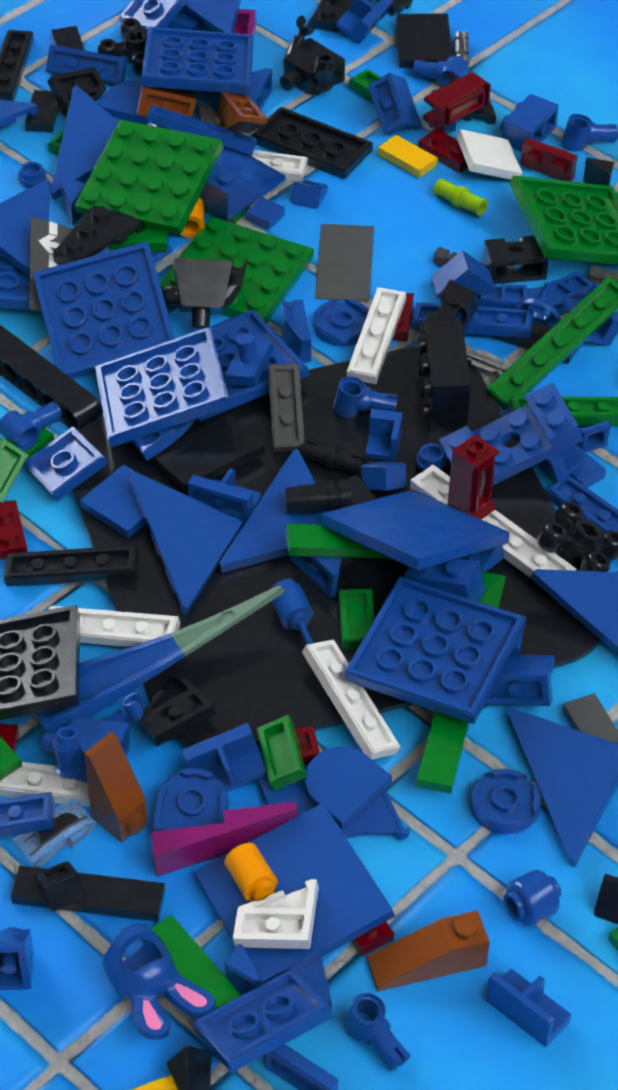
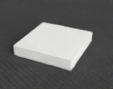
M462 129L459 130L456 138L470 172L509 180L512 179L513 175L522 176L523 173L508 139Z

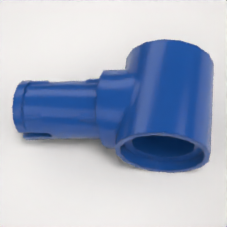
M451 56L446 61H438V63L415 60L413 76L435 79L436 82H439L444 87L465 76L469 67L466 60L460 56Z
M572 114L568 119L562 144L570 150L581 151L585 148L586 143L593 144L594 141L616 142L618 139V127H616V124H595L585 115Z
M347 376L339 382L333 408L338 415L345 418L356 417L359 412H367V410L371 409L395 412L397 394L370 391V388L366 387V384L361 379Z
M50 402L35 412H26L22 415L18 411H10L0 419V433L13 445L26 451L35 445L43 428L61 420V410L56 403Z
M372 993L359 994L353 1000L345 1016L344 1029L352 1039L364 1041L366 1045H372L389 1066V1069L394 1071L398 1068V1065H403L410 1058L411 1054L406 1051L390 1031L391 1024L385 1018L386 1008L382 999ZM357 1013L367 1014L372 1021L362 1020Z

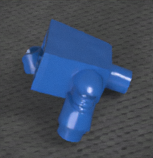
M132 693L125 697L121 703L124 711L119 709L106 719L74 718L68 727L58 729L57 733L49 731L44 733L41 751L55 754L57 759L55 770L58 776L64 779H75L88 783L84 753L110 732L117 736L127 756L129 752V719L132 721L141 719L144 712L143 708L145 707V703L139 693Z

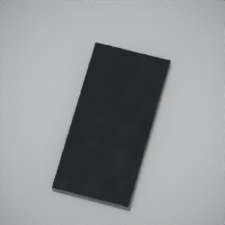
M283 107L277 109L267 119V123L259 127L251 135V137L257 139L256 145L280 154L307 157L309 166L344 180L373 151V142Z

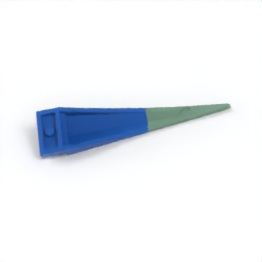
M282 585L167 635L81 662L79 705L36 713L45 731L54 733L62 727H67L74 718L89 719L285 592Z

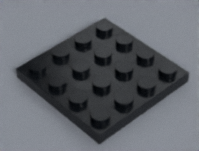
M77 604L0 619V720L79 705L80 613Z

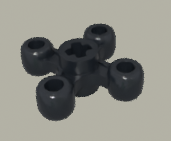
M128 18L123 20L120 25L121 37L124 41L116 43L113 39L101 40L98 44V53L118 57L125 56L128 58L127 62L132 64V70L135 75L141 76L147 33L141 30L138 20Z
M570 501L564 502L556 511L554 522L547 523L540 531L537 538L538 545L549 553H556L561 549L562 553L569 560L581 564L580 571L608 572L610 561L618 558V533L608 530L602 534V531L594 523L582 520L584 513L581 507Z

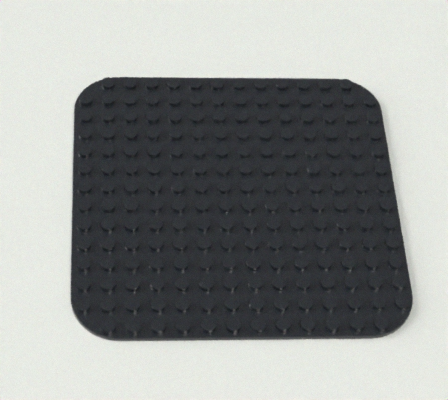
M409 347L388 352L377 384L364 382L366 387L370 388V391L397 394L395 412L403 413L402 436L397 460L389 461L367 458V464L381 461L403 462V464H406V487L387 491L370 490L376 499L411 490L410 480L423 472L417 467L415 462L416 454L420 448L429 443L438 444L442 447L439 439L455 432H430L429 420L423 419L422 401L426 400V397H420V379L424 378L423 376H418L417 358L423 356V353H419V347ZM350 361L310 369L309 377L300 380L305 442L306 439H310L331 447L337 445L349 453L365 456L369 437L371 410L359 412L353 418H345L338 415L333 408L339 382L342 378L347 377ZM468 361L471 382L468 427L473 432L503 416L499 414L501 410L493 396L486 391L487 385L481 374ZM269 393L201 422L196 419L189 429L179 437L181 438L229 414L264 444L265 454L234 469L236 472V485L260 492L262 497L292 453L273 452ZM104 417L88 423L79 430L104 456L108 463L72 490L93 548L137 545L139 552L137 578L105 580L116 611L178 616L180 620L179 629H182L264 593L281 580L293 579L295 583L301 585L314 612L310 623L306 626L313 642L318 643L334 639L344 657L350 663L357 649H342L339 590L372 589L374 618H376L398 578H405L404 574L408 566L393 559L342 557L336 597L330 599L290 560V556L280 557L224 573L220 572V565H218L188 614L184 615L180 610V603L176 593L173 592L165 573L166 568L162 558L158 555L151 538L148 524L146 523L131 537L126 538L80 508V499L122 465H126L135 472L187 496L188 493L179 488L151 462V459L146 461L134 447L132 441L111 447L107 437ZM511 440L505 447H514L518 444V441ZM447 458L446 467L441 470L448 476H450L451 471L449 458ZM303 459L315 483L318 485L328 484V481L334 480L335 484L339 480L355 476L343 470L334 469L332 471L327 469L326 465ZM532 466L493 485L491 499L496 507L495 510L536 540L542 528L547 523L554 522L556 510ZM226 473L215 479L222 481ZM561 549L556 552L558 556L575 567L576 571H580L581 564L569 560L562 553ZM501 560L486 571L506 576L499 608L526 617L520 655L555 656L553 668L582 659L601 642L596 635L536 582L507 560ZM271 602L143 683L149 704H151L153 696L159 689L164 691L171 683L170 675L178 669L214 704L216 715L172 738L186 747L193 746L246 723L249 724L258 746L260 741L257 728L286 715H289L293 720L295 729L313 726L315 731L345 723L302 654L307 644L301 631L284 628ZM364 687L379 713L414 705Z

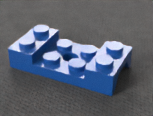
M551 383L525 396L527 405L473 432L470 431L467 425L439 439L450 462L452 460V450L474 434L499 450V454L495 456L493 485L584 441L577 422L554 383ZM511 440H520L514 447H505Z

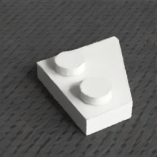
M317 879L305 881V888L285 895L284 891L281 890L269 895L264 900L252 901L239 906L233 933L234 946L237 947L240 944L243 948L310 949L319 891Z

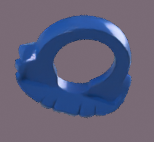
M527 298L522 304H518L515 309L534 310V322L551 328L562 319L558 316L557 310L552 305L540 299ZM530 304L539 305L547 309L551 314L533 309Z

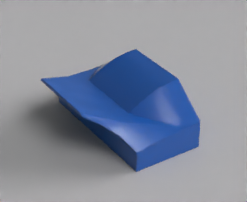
M282 299L281 303L285 317L281 330L282 340L303 363L311 362V336L303 299L286 302Z

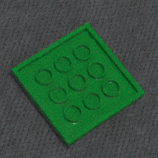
M119 120L75 204V209L78 214L86 215L94 205L106 207L107 209L143 220L146 228L181 235L224 147L222 139Z
M513 175L509 185L545 258L618 265V195L613 186Z
M210 217L205 223V228L198 232L179 258L234 260L233 265L237 268H241L244 262L247 263L242 290L230 306L223 307L222 312L219 314L235 317L254 309L267 323L280 306L281 300L285 299L314 258V248ZM173 266L160 282L162 290L175 284Z

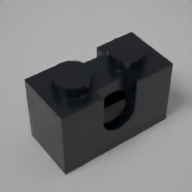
M523 236L516 242H506L505 238L484 241L483 264L488 266L494 284L547 279L549 258L544 257L535 236ZM509 265H522V268L519 270H511L506 267Z
M450 279L439 296L441 306L436 314L430 312L419 329L421 335H424L425 322L454 321L460 312L462 313L460 321H462L464 332L480 306L475 291Z

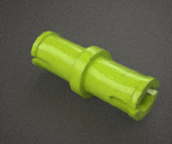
M440 178L433 187L434 195L450 201L452 206L458 209L465 208L477 216H482L487 210L488 200L470 193L469 189L464 186L458 187Z

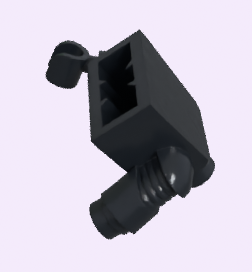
M301 15L296 20L299 33L294 35L283 59L284 75L280 77V84L286 91L296 87L308 95L328 92L333 86L345 81V59L310 37L305 40V36L311 35L314 32L315 26L311 19L304 26L306 19Z
M175 258L173 264L175 284L162 290L168 313L173 312L179 307L181 312H192V328L205 329L210 327V313H221L223 307L230 306L242 290L247 263L244 262L241 268H237L233 265L234 260Z

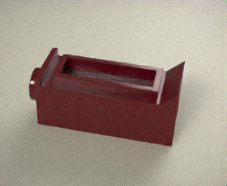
M470 72L424 97V102L434 109L425 113L423 120L444 134V127L483 106L489 107L491 84L474 72Z
M475 434L452 450L447 505L482 520L496 509L491 496L495 456L499 454V450Z

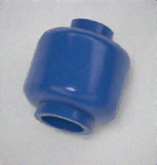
M533 870L509 882L506 894L504 895V905L513 920L520 921L526 925H533L557 912L561 888L554 877H548L546 873L540 870Z

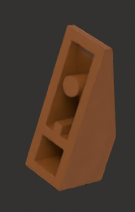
M220 92L217 115L222 121L220 123L221 127L238 133H250L267 123V117L248 94Z
M110 732L86 751L84 755L91 818L122 843L131 834L138 833L147 822L146 799L117 736Z
M476 910L441 918L367 955V962L378 992L487 966L489 939L479 912Z

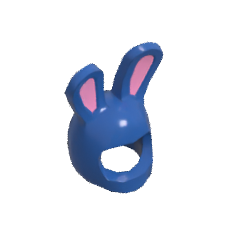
M134 923L122 929L104 955L103 970L116 991L124 999L132 1003L137 1030L145 1038L161 1040L169 1035L171 1024L157 1001L159 998H167L174 1006L192 1018H200L215 1009L216 1001L213 995L206 989L180 976L167 946L147 924ZM136 940H146L144 945L135 954L124 961L122 960V956L129 945Z

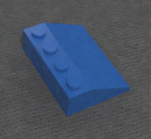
M223 147L199 197L203 200L206 208L226 220H230L285 181L286 176L249 154Z

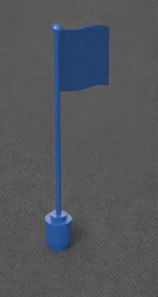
M284 579L277 582L272 588L282 585L285 592L271 601L283 627L300 630L306 644L314 643L306 628L314 612L301 585L295 583L293 579ZM351 734V736H352V738H353V740H354V742H355V744H356V746H357V749L362 752V750H361V748L359 747L358 743L356 742V740L354 739L353 735ZM268 775L257 779L268 805L296 802L298 815L315 807L308 797L305 778L276 791L270 786ZM385 789L343 829L339 826L346 838L360 835H396L398 839L404 840L410 834L409 829L404 828Z

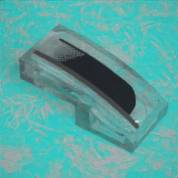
M74 798L54 809V829L19 834L12 841L34 867L40 868L64 845L72 849L98 824Z

